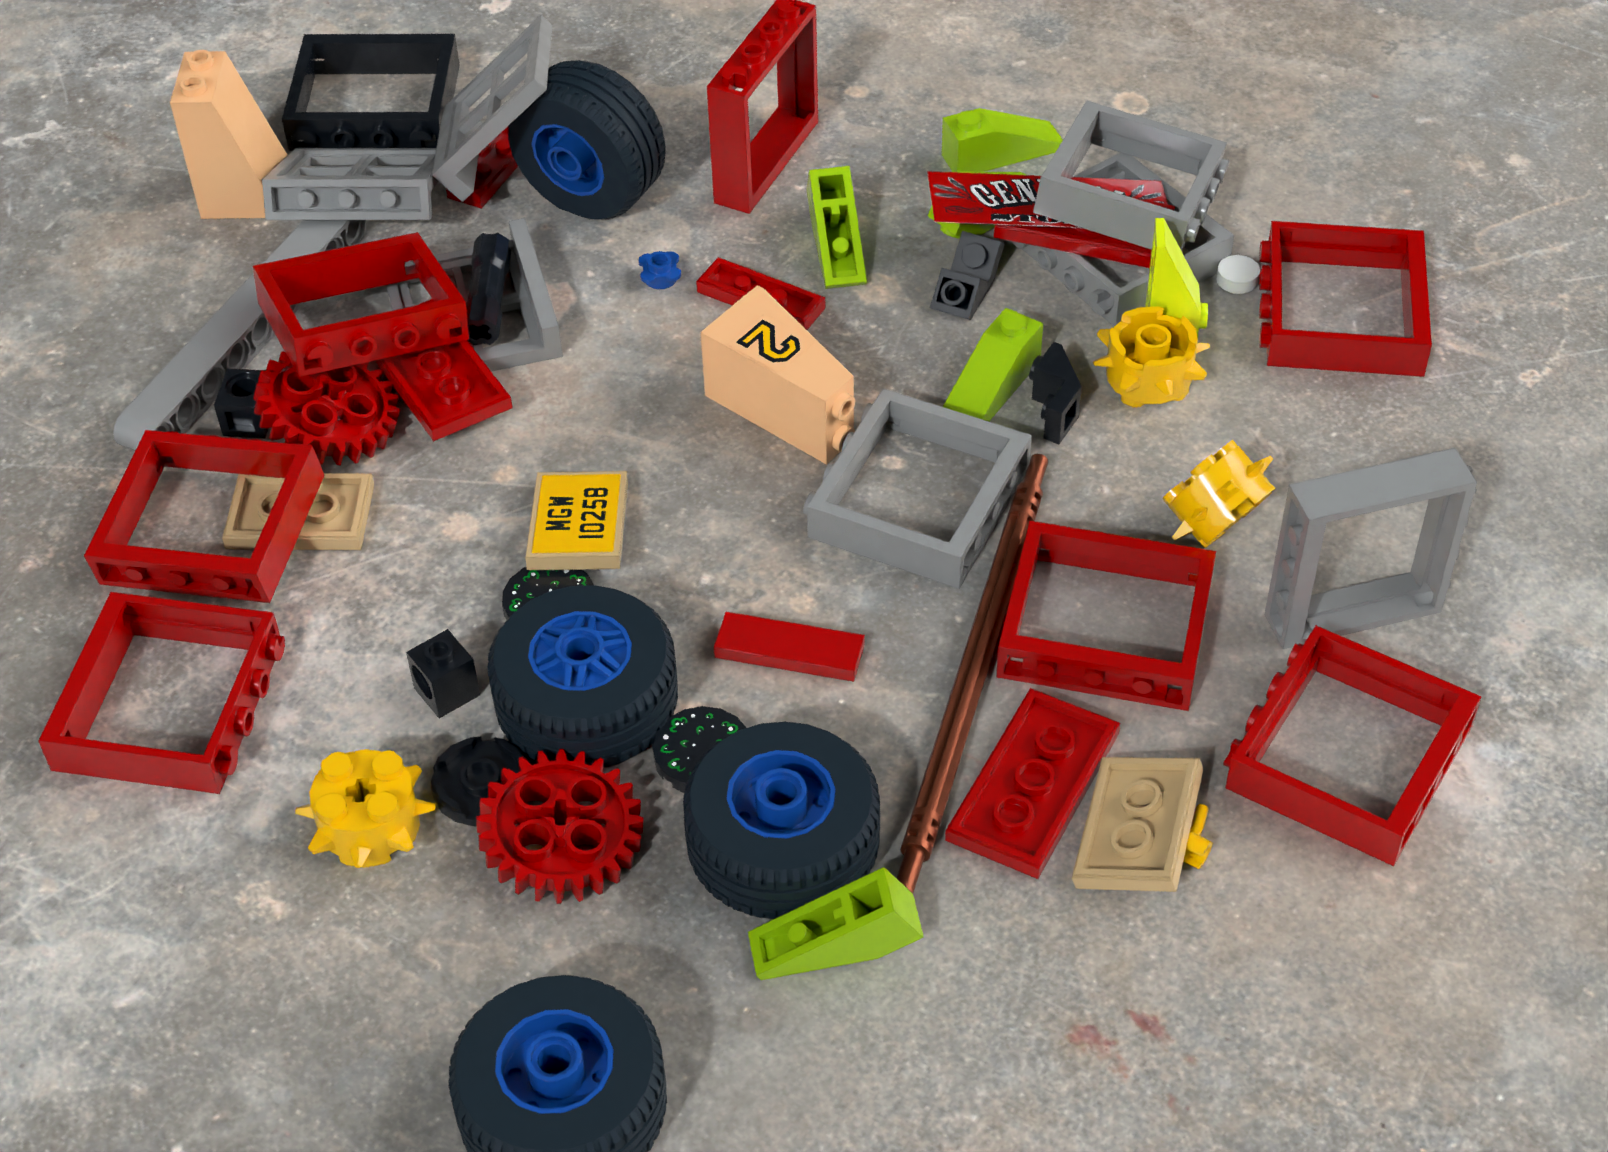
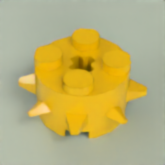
M1158 306L1139 307L1124 312L1121 316V321L1114 328L1100 329L1097 332V337L1108 347L1107 355L1094 360L1093 365L1106 367L1107 381L1114 391L1121 395V401L1124 404L1135 408L1141 407L1144 404H1163L1172 400L1180 401L1189 393V386L1192 380H1204L1206 378L1207 372L1195 361L1197 353L1210 348V344L1198 342L1196 329L1188 318L1182 316L1181 319L1163 315L1164 308Z
M1234 440L1228 442L1214 455L1211 454L1190 472L1192 474L1191 477L1185 482L1181 481L1162 498L1182 522L1171 538L1176 541L1192 533L1204 548L1215 542L1226 533V530L1248 515L1276 489L1263 475L1273 458L1268 456L1253 463Z
M364 749L330 754L322 760L321 770L315 775L309 791L310 804L295 809V814L315 819L317 831L308 846V850L313 855L331 851L339 856L341 863L356 868L386 864L391 861L390 854L397 850L409 852L414 848L413 842L420 827L419 815L436 809V804L415 798L413 787L422 772L421 768L417 764L405 767L402 758L394 751L389 750L376 751Z

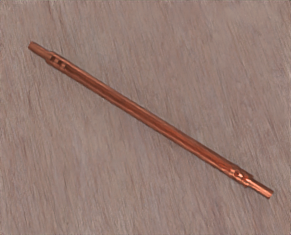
M1042 454L1031 456L1024 481L1016 488L900 848L903 859L896 879L912 893H914L922 864L930 859L1007 612L1029 521H1035L1043 496V491L1040 487L1048 465V459Z

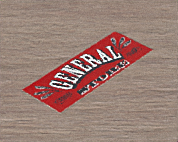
M927 171L934 222L1081 228L1033 213L1041 176ZM1072 177L1073 180L1128 197L1168 204L1162 181Z

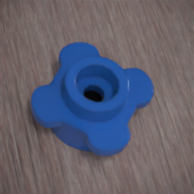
M657 251L651 254H643L638 259L639 265L643 267L640 278L653 289L669 288L681 277V270L677 268L679 255L675 252Z

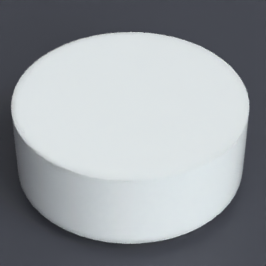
M1231 255L1219 262L1216 280L1218 285L1227 292L1234 294L1248 293L1258 285L1260 267L1250 257Z

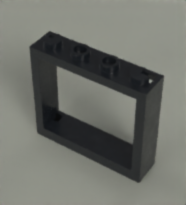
M304 34L282 116L288 150L293 151L295 148H437L443 108L454 98L460 66L455 34ZM316 74H436L428 112H306ZM433 135H435V137H436V141H424V140H432Z

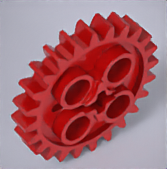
M282 351L278 362L270 359L266 371L261 370L253 397V400L256 401L254 414L261 415L260 428H271L269 437L271 441L284 438L285 443L311 445L321 465L325 461L326 456H332L336 465L341 466L343 456H348L356 464L359 463L361 452L372 458L374 457L376 447L381 449L386 447L388 438L393 437L400 409L396 407L399 396L391 393L392 381H381L382 369L373 371L367 369L369 362L299 377L288 356ZM305 356L303 357L304 365L317 363V359L307 360Z
M559 749L556 760L549 761L543 751H538L537 764L531 765L526 759L520 757L518 758L519 772L517 774L504 767L501 770L502 784L489 782V798L480 799V816L476 818L477 833H479V851L486 852L487 868L499 866L498 881L500 883L515 877L516 894H521L531 886L535 888V901L539 902L544 897L546 891H553L556 903L561 904L565 891H572L575 898L581 902L583 901L585 887L590 886L593 891L600 895L603 893L604 877L617 884L620 882V867L632 868L633 852H640L641 835L639 834L643 833L644 821L643 817L640 816L641 801L640 799H632L633 784L631 782L620 784L621 771L618 768L606 774L603 773V758L600 757L589 766L585 764L584 751H580L574 761L567 760L564 749ZM536 800L543 802V804L534 806L528 805L527 802ZM581 801H590L595 804L583 806L578 803ZM531 844L543 846V848L538 850H529L525 847ZM587 844L595 848L592 850H580L577 846Z

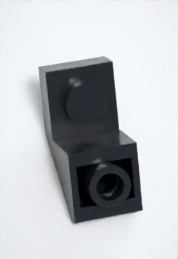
M962 231L951 270L941 268L930 308L971 320L993 284L1005 243Z
M1053 342L1043 356L1038 355L1033 361L1029 372V379L1033 381L1032 400L1043 404L1041 410V419L1045 420L1043 439L1060 444L1079 418L1082 386L1062 344Z

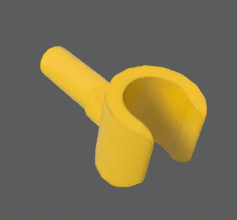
M1204 804L1196 806L1183 862L1196 869H1200L1203 866L1213 844L1212 841L1201 836L1208 813V807Z

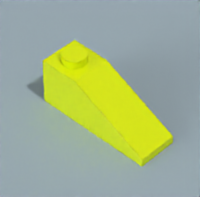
M1155 218L1145 307L1164 308L1163 315L1181 319L1182 316L1188 318L1195 327L1198 338L1199 328H1207L1208 303H1200L1199 284L1165 219Z

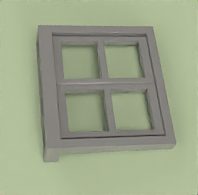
M542 15L533 21L443 108L432 176L462 202L474 192L479 153L547 90L552 24ZM527 53V59L504 80V74ZM525 79L524 85L500 107L501 100ZM491 88L490 94L470 112L469 108ZM487 114L486 121L482 123L480 120Z
M295 148L262 179L266 220H430L432 217L431 191L439 182L432 176L436 148Z
M525 218L509 221L511 240H509L508 246L512 251L509 273L515 293L502 296L501 313L520 309L529 339L483 348L482 344L473 345L474 350L491 372L563 357L559 325ZM473 248L434 255L446 274L454 276L457 290L467 302L468 293L462 273L470 272L473 269L471 263ZM413 261L405 262V267L415 265ZM419 278L386 285L392 311L413 306L408 284L419 282Z

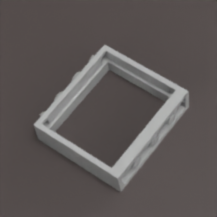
M1086 101L1040 178L1033 213L1151 250L1155 218H1164L1182 251L1186 241L1194 243L1200 223L1203 224L1209 205L1215 199L1219 183H1223L1230 161L1223 158L1227 142ZM1091 144L1197 175L1179 212L1073 180L1072 177Z
M1119 153L1073 176L1162 181L1168 205L1175 206L1174 211L1177 212L1180 211L1186 197L1133 156ZM1206 214L1203 224L1200 223L1194 243L1186 241L1184 248L1189 251L1184 254V257L1198 284L1217 274L1219 262L1225 257L1231 256L1234 235L1208 214ZM1012 241L1016 247L1024 250L1038 262L1041 268L1049 271L1070 292L1075 293L1092 307L1096 314L1101 315L1113 326L1121 321V316L1124 312L1145 307L1149 273L1119 288L1079 254Z
M883 388L874 403L866 405L861 416L860 425L855 433L849 432L842 446V453L836 462L831 461L827 465L823 482L817 492L812 491L808 495L803 508V513L807 514L808 538L960 589L1027 471L1030 462L1032 435ZM887 428L995 462L950 542L838 506Z
M1456 448L1289 484L1264 614L1282 649L1292 648L1295 643L1298 645L1299 643L1304 644L1315 625L1343 636L1442 612L1447 590L1451 585L1450 579L1455 561L1459 558V546L1464 528L1468 525V514L1473 495L1477 491V481L1472 475L1473 469L1465 464ZM1429 499L1411 572L1311 595L1327 522Z

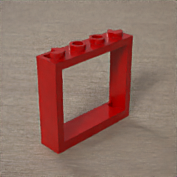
M776 0L707 85L714 204L750 214L817 125L816 5L798 0ZM777 63L778 107L750 142L748 98ZM736 88H742L743 90L740 92Z
M1271 221L1268 241L1262 240L1260 242L1259 262L1266 263V265H1261L1259 290H1264L1266 293L1261 294L1259 319H1267V322L1261 323L1259 347L1267 348V366L1424 377L1432 347L1424 231ZM1282 262L1400 269L1404 337L1282 329Z
M418 232L253 266L258 304L299 377L469 340L466 301ZM413 261L415 265L405 267V262ZM419 278L434 301L304 330L289 306ZM449 329H453L454 333H450ZM305 356L307 360L317 359V363L304 365L303 357Z
M145 430L84 554V558L99 585L270 603L325 476L315 450L311 445L300 443L290 444L259 439L248 440L226 438L217 435L205 436L174 431ZM164 467L285 478L250 558L127 545Z
M1029 521L998 646L996 678L1189 711L1216 551ZM1037 560L1194 586L1195 591L1182 663L1019 635ZM1011 657L1023 659V662L1012 661ZM1168 684L1181 686L1182 690L1168 688Z
M110 592L38 740L50 770L220 794L227 775H232L236 769L238 749L243 737L249 736L252 731L254 710L259 698H264L268 692L269 674L274 662L280 661L284 653L285 638L280 636L274 612ZM134 635L248 650L204 755L86 739Z
M1315 625L1304 644L1299 643L1298 645L1295 643L1287 661L1289 668L1285 674L1277 672L1273 677L1266 694L1268 701L1264 707L1256 705L1253 708L1245 726L1247 734L1243 740L1235 738L1232 741L1230 752L1223 762V765L1229 768L1225 788L1394 866L1471 731L1482 696ZM1316 671L1441 726L1388 820L1260 763V760Z

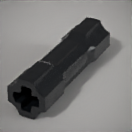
M498 232L495 234L482 233L474 241L471 260L473 269L466 309L469 340L467 341L475 346L478 344L491 345L499 338L505 276L509 272L512 251L508 246L509 239Z

